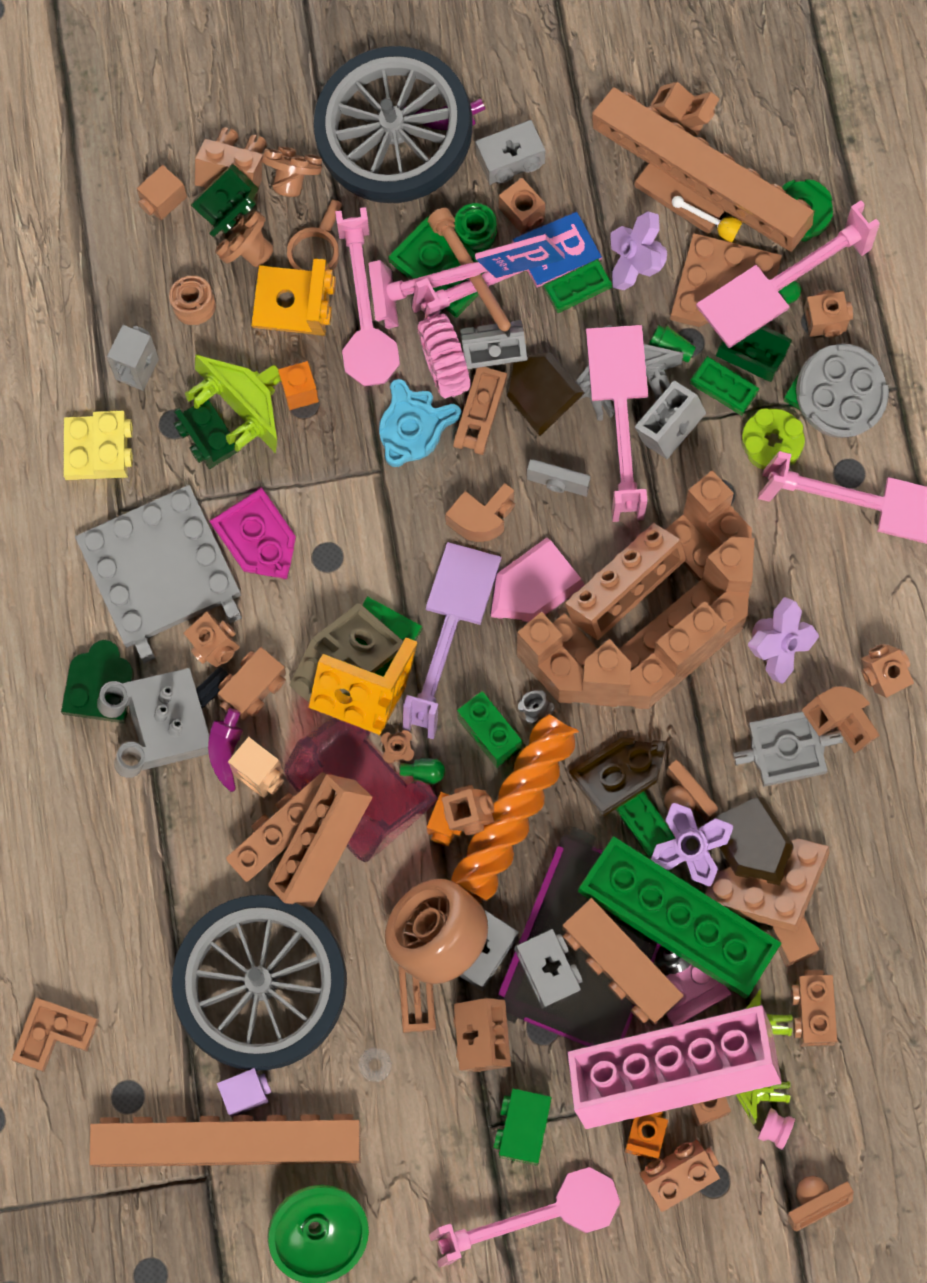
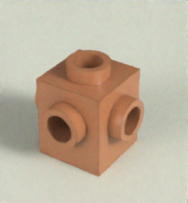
M826 290L818 293L816 296L807 297L804 312L809 337L825 335V337L831 338L846 332L849 321L853 320V309L851 302H846L844 291L835 293L833 290Z
M207 611L183 633L194 646L191 649L193 655L202 664L208 661L216 668L228 662L233 657L234 652L240 648L233 638L236 635L234 629L225 620L220 622Z
M880 644L871 648L868 651L869 655L861 658L864 669L861 670L864 680L868 686L873 687L875 693L887 698L914 684L908 667L911 666L910 661L903 650L890 645Z
M468 785L455 789V794L442 797L444 814L450 830L464 831L465 835H471L484 831L483 825L494 822L492 816L494 804L485 790L474 789L473 785Z

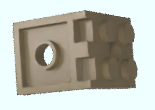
M358 603L311 639L289 685L300 696L310 702L317 665L322 654L375 673L396 656L403 641ZM355 638L364 640L368 645L359 644ZM340 689L343 694L350 696V692ZM320 712L321 715L326 717L335 726L342 721Z

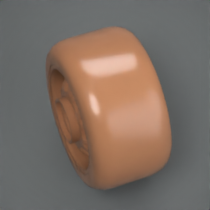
M432 879L413 887L397 902L387 921L385 944L391 958L414 978L424 983L441 984L457 978L477 960L487 939L488 919L481 904L460 885L446 879Z

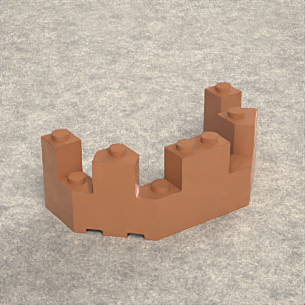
M713 470L688 490L683 515L665 529L681 539L686 561L683 564L699 582L621 648H618L609 639L597 649L565 613L552 623L541 612L517 632V657L558 703L572 704V702L590 703V705L617 707L619 705L649 709L743 630L748 615V598L753 578L755 538H752V528L731 506L734 493Z

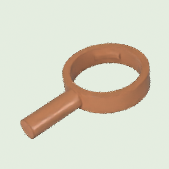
M334 199L331 200L319 228H305L297 232L290 239L287 246V257L291 269L304 270L294 262L293 250L295 246L305 238L320 237L327 240L333 248V258L328 266L330 270L334 271L339 261V249L330 231L336 220L335 211H340L342 207L341 202Z

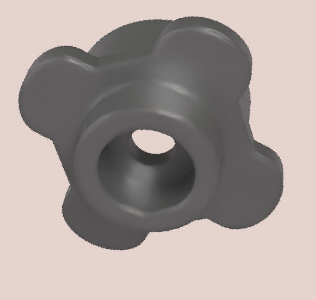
M530 691L523 696L518 704L519 711L525 713L526 721L529 724H536L539 719L548 714L551 715L555 710L554 704L547 701V695L544 691Z
M668 949L663 952L664 957L657 961L658 966L665 965L669 974L682 972L691 965Z

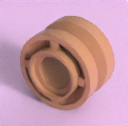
M193 275L185 276L177 280L170 289V303L175 316L182 323L199 325L209 320L214 314L216 301L211 287L205 279ZM191 299H197L193 302H188Z

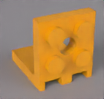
M313 259L312 271L259 265L251 326L258 329L325 336V326L330 325L332 319L329 295H334L336 276H333V270H330L327 261L324 259ZM285 292L292 293L295 297L294 303L288 308L278 305L279 296Z
M405 638L384 677L322 654L318 661L308 708L381 735L407 687L418 642ZM340 689L350 692V696L343 694Z

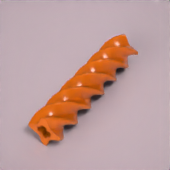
M550 714L543 717L534 726L529 737V745L519 753L514 764L513 773L501 785L498 800L493 803L494 812L492 816L494 822L483 825L484 831L473 836L467 849V857L458 863L453 872L451 881L460 885L480 903H482V900H488L496 893L498 889V873L508 869L513 862V845L523 841L529 833L528 817L535 815L543 808L545 802L544 789L554 785L560 776L559 761L568 758L575 749L574 734L579 731L562 723Z

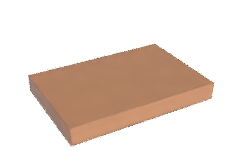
M651 163L647 165L635 181L634 186L708 235L716 225L682 207L675 208L672 205V199L675 196H681L684 202L719 220L726 213V211L679 183Z

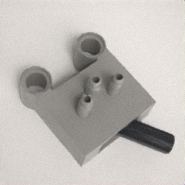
M219 667L197 688H195L190 668L127 683L117 681L106 683L101 688L97 708L102 715L115 718L124 712L126 706H129L139 743L126 742L118 749L114 761L116 772L122 777L133 778L142 770L209 754V733L202 709L218 694L220 683L229 673ZM109 694L117 695L121 703L111 705L106 702L105 696ZM126 754L134 755L138 760V764L134 766L126 765L122 760V756Z

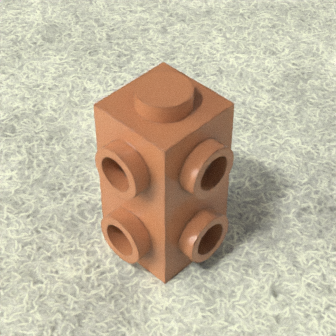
M262 647L256 652L250 651L240 663L242 668L234 676L229 674L218 687L220 689L218 692L219 700L222 702L219 707L226 714L229 708L241 712L239 718L243 721L249 715L254 717L265 704L262 700L270 692L275 694L286 681L284 678L286 675L285 667Z
M824 970L804 971V976L798 977L796 985H791L792 1005L798 1006V1018H793L794 1038H800V1047L834 1046L837 1043L833 975H824Z
M697 1139L693 1142H685L679 1145L674 1150V1153L664 1159L651 1161L647 1164L645 1170L639 1173L661 1212L720 1179L714 1168L719 1165L716 1156L710 1147L703 1149Z

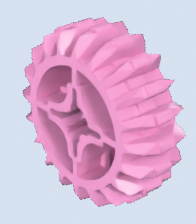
M435 314L420 321L418 324L419 340L438 393L442 397L447 398L455 397L468 391L470 388L469 372L464 359V353L450 319L445 314L437 316Z

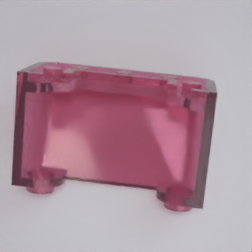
M333 717L297 742L285 764L284 772L287 780L297 792H300L321 772H324L325 774L356 780L373 797L346 846L359 860L368 862L433 807L438 797L427 783L414 780L407 785L369 744L367 739L370 731Z

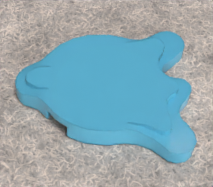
M396 379L390 385L392 395L390 406L384 412L379 425L380 438L385 449V460L392 467H400L406 462L420 460L428 456L438 445L444 429L461 419V409L458 405L449 404L433 408L431 406L433 402L431 392H412L405 381Z

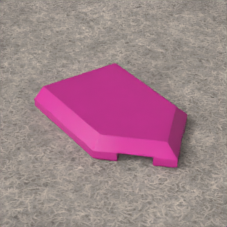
M262 488L209 521L244 572L281 579L288 578L296 536Z

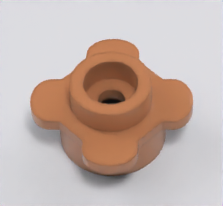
M403 730L399 734L386 732L381 736V743L385 748L383 759L386 763L392 764L394 761L401 762L404 760L408 762L414 758V751L410 745L412 734L409 731ZM396 744H399L401 746V748L398 750L394 747Z

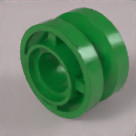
M472 203L465 205L457 212L454 231L461 242L475 253L489 249L497 236V220L493 211L483 204ZM472 225L482 227L479 231H471L468 228Z

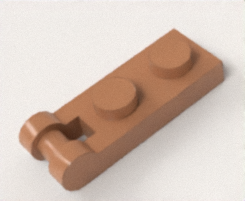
M487 367L476 369L454 439V448L463 450L466 447L473 449L476 454L484 455L507 381V373ZM469 428L480 431L478 438L467 435Z

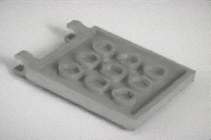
M190 485L75 536L125 647L128 648L135 644L143 663L155 659L147 638L217 606L222 605L230 624L242 619L233 600L241 596V593Z

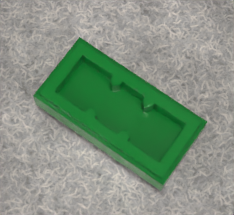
M598 259L543 285V289L557 314L612 288V283Z
M708 356L690 380L692 386L741 416L759 392V387Z
M644 791L615 809L649 859L652 858L656 845L676 839Z

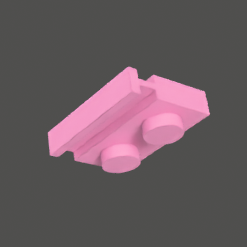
M690 965L682 972L666 976L684 995L683 999L666 1014L672 1026L685 1023L731 996V992L726 986L693 965Z

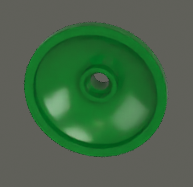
M330 1185L305 1187L288 1196L274 1212L268 1227V1248L276 1266L289 1278L301 1283L331 1282L348 1273L362 1257L369 1236L368 1220L359 1202L345 1190ZM312 1222H319L315 1229L308 1228Z

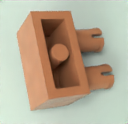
M224 127L220 130L216 141L204 140L195 157L196 186L207 188L233 163L259 188L262 181V153L267 146V142L263 137L259 136L257 142H255L257 135H251L244 149L234 147L238 140V134L234 129H230L227 134L228 128Z

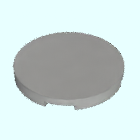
M836 344L817 351L805 362L797 379V401L803 416L816 430L831 437L848 438L867 431L880 420L887 406L889 388L886 385L884 374L878 365L879 362L872 354L855 345Z

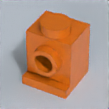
M440 792L427 825V834L432 835V841L449 846L454 835L460 836L462 831L449 829L442 797L449 796V794Z
M663 1112L633 1118L625 1148L626 1153L650 1160L659 1159L668 1119L662 1118ZM646 1125L654 1129V1135L650 1138H646L642 1134V1128Z

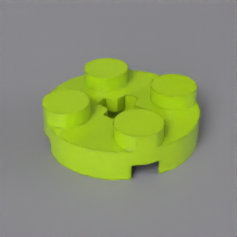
M766 408L757 411L747 421L741 439V444L748 455V460L762 470L766 468L779 451L791 454L790 464L793 465L801 456L805 443L803 424L800 420L784 410ZM777 434L782 443H775L774 447L768 445L769 440L764 437Z

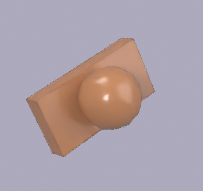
M676 760L669 765L666 774L676 786L670 788L665 794L664 805L669 812L673 803H677L692 809V811L695 808L706 823L716 817L718 807L681 762Z
M808 1176L803 1178L796 1187V1196L802 1206L788 1212V1222L793 1231L797 1232L852 1203L854 1191L848 1181L829 1191L828 1185L820 1177Z

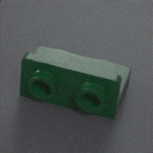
M209 400L200 405L198 409L193 406L184 412L180 408L174 410L177 421L173 425L182 439L188 437L191 441L192 446L189 449L198 463L204 461L210 470L238 453L235 451V442L230 445L227 442L226 435L230 431Z

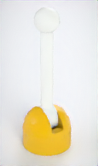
M675 196L672 199V205L675 208L682 207L717 225L719 236L728 242H733L743 221L730 216L719 220L684 202L681 196Z

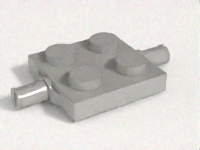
M798 712L750 722L748 728L752 740L751 749L733 752V759H735V766L754 762L759 769L763 787L826 774L825 746L842 744L843 738L840 730L819 736L804 713Z

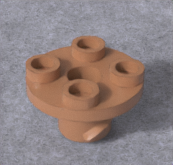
M279 146L278 150L265 149L262 156L264 164L276 169L272 186L273 190L281 196H299L303 189L304 175H319L322 171L321 157L311 154H305V157L296 155V150L293 148Z
M253 210L246 218L242 215L236 219V223L230 229L233 231L228 239L221 241L216 247L215 253L224 263H231L239 256H242L252 266L259 267V265L262 266L271 257L273 245L263 237L261 231L265 217L260 212Z

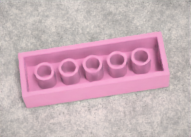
M762 1005L568 1052L574 1110L585 1129L782 1084L772 1025Z

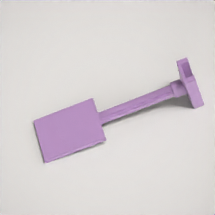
M447 542L426 605L427 611L445 615L446 618L422 692L417 697L409 695L406 697L403 706V730L410 731L412 724L428 729L427 738L434 740L438 722V703H435L436 698L434 696L457 624L460 620L481 625L502 557Z

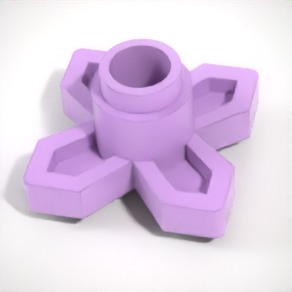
M647 211L637 217L633 230L621 226L611 232V249L621 255L612 271L613 288L626 290L634 285L638 273L650 277L659 272L667 260V250L660 242L654 241L660 230L658 214Z
M786 597L775 608L773 618L760 619L754 625L752 639L748 643L749 649L756 657L763 660L768 659L766 672L772 680L781 684L786 681L794 670L795 652L809 651L819 638L812 625L800 622L802 610L798 604Z
M673 803L668 812L666 822L676 839L656 845L651 860L666 870H670L681 862L686 861L692 880L711 886L718 867L708 850L728 844L734 827L732 824L716 818L698 829L692 809ZM689 838H695L698 841L699 845L696 850H689L687 848L686 841Z

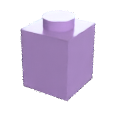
M255 1068L217 1083L227 1112L232 1118L269 1103L266 1094L271 1093V1088L265 1074L259 1076Z

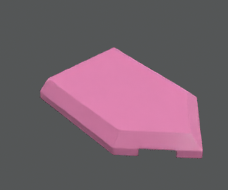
M545 538L497 573L491 617L530 622L541 612L547 615L569 599L575 592H578L585 584L552 541Z

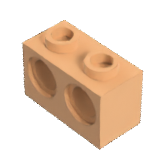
M250 737L245 740L228 761L234 776L263 799L269 793L271 795L275 794L284 782V779H282L284 772L280 761Z

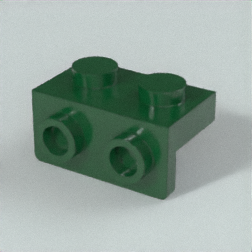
M232 163L194 199L191 206L213 226L209 234L215 237L220 231L224 234L227 233L236 223L235 217L240 212L246 215L256 204L254 197L259 188Z
M762 326L731 348H728L724 341H722L715 356L757 377L772 382L785 360L792 339L766 326Z

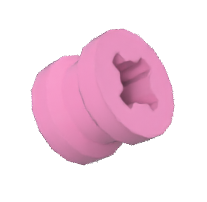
M770 1108L757 1139L763 1142L770 1140L775 1143L777 1148L783 1150L793 1128L795 1118L790 1116L784 1118L778 1115L777 1110Z

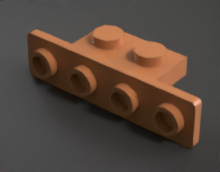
M321 772L294 796L288 792L275 804L278 810L271 817L263 814L250 826L254 832L226 857L227 862L244 881L248 882L289 846L326 776L324 772Z

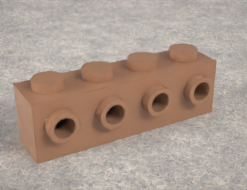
M653 523L565 602L571 622L596 640H599L686 561L681 539Z
M326 774L268 883V886L284 903H297L301 906L312 908L316 904L373 798L356 780Z
M592 898L562 925V930L565 932L562 937L574 951L580 948L588 956L585 960L586 964L598 976L602 972L611 981L608 987L620 1000L626 997L634 1005L631 1011L644 1025L648 1021L653 1026L656 1025L683 999L684 995Z

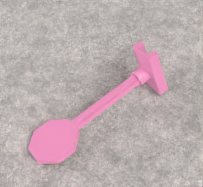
M366 207L360 208L361 217H351L344 220L342 218V211H335L339 239H345L346 246L350 247L361 326L360 331H356L342 350L345 373L364 387L386 384L400 366L397 342L379 329L373 328L362 251L364 236L369 235Z
M588 1167L566 1175L555 1197L556 1202L554 1204L470 1231L462 1229L454 1232L451 1224L437 1228L429 1234L431 1241L441 1239L438 1241V1246L441 1254L445 1253V1256L437 1261L439 1268L460 1259V1252L471 1249L473 1244L557 1217H561L563 1222L584 1233L609 1226L620 1204L613 1179Z

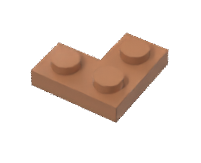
M36 997L11 1060L45 1072L56 1041L87 1052L99 1020Z

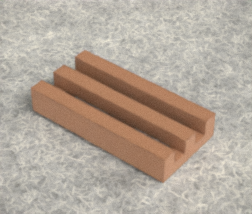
M398 966L403 1033L436 1031L433 984L426 983L429 1023L422 1024L420 982L412 976L416 1024L409 1025L406 973L408 972L401 966Z

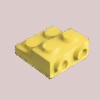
M124 411L93 412V416L64 417L65 480L128 478V467L133 466L132 449L127 448V438H132L133 426L132 420L127 419Z

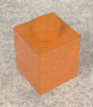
M308 361L278 369L289 410L319 402Z

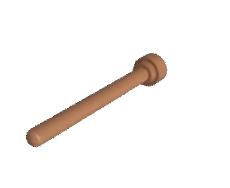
M441 208L433 212L428 218V223L434 233L444 236L461 266L474 263L454 231L455 219L448 208ZM479 274L469 278L501 331H508L511 327L510 321L482 275Z

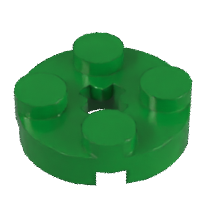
M805 179V182H795V180H792L782 186L786 194L796 200L805 201L814 211L813 224L801 241H809L812 237L823 233L828 228L833 216L832 197L827 188L811 179Z

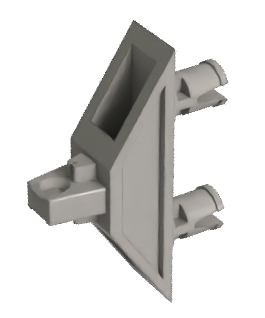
M644 344L646 376L655 395V400H658L662 395L660 386L664 392L670 386L664 370L682 365L684 353ZM588 365L576 381L585 392L580 399L590 398L597 420H603L602 406L611 418L615 415V411L610 400L592 401Z

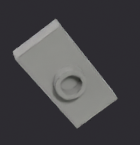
M530 459L527 468V480L544 484L549 490L563 493L568 491L587 497L590 487V475Z

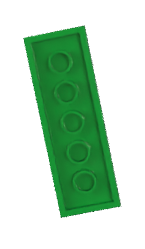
M614 836L578 889V892L586 898H592L600 907L744 999L748 998L781 945V942Z

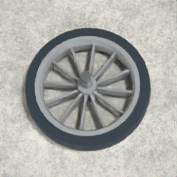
M388 46L369 50L350 59L327 81L315 108V141L325 167L335 180L348 191L374 202H408L436 191L452 178L460 168L471 144L473 117L470 100L465 88L447 64L434 55L420 49ZM387 76H408L397 106H393ZM383 77L387 99H383L379 105L363 86ZM416 78L432 86L404 109ZM359 91L376 109L379 115L353 108L346 104ZM438 94L442 96L448 107L414 115ZM341 114L372 123L338 130ZM449 119L446 136L415 126ZM373 134L349 155H346L340 146L339 141ZM409 134L442 145L434 156L428 159L409 138ZM382 141L371 171H367L355 164L357 160ZM404 141L424 162L423 165L408 172L403 171L399 144ZM389 145H395L400 174H378Z
M269 895L239 897L227 901L206 913L185 936L176 955L172 975V993L175 1009L183 1028L192 1041L203 1052L223 1064L244 1070L255 1068L256 1071L272 1070L291 1065L317 1049L336 1025L343 1009L347 989L345 961L340 946L330 929L321 919L305 907L297 903H284L279 897ZM253 922H267L260 966H255L241 925ZM272 924H280L295 931V935L266 969L265 964ZM236 927L252 967L249 970L215 944L220 937ZM301 936L308 942L317 956L273 973V970ZM213 947L246 975L245 977L206 972L200 971L207 952ZM314 964H320L321 989L277 982V979ZM199 976L244 983L243 986L200 1002L198 993ZM277 988L320 994L311 1016L307 1019L275 993ZM246 991L245 996L218 1029H216L209 1022L202 1008ZM272 996L305 1022L297 1031L283 1039L268 1001ZM252 998L254 1001L246 1043L233 1040L222 1034ZM259 1001L265 1002L279 1041L267 1044H252Z

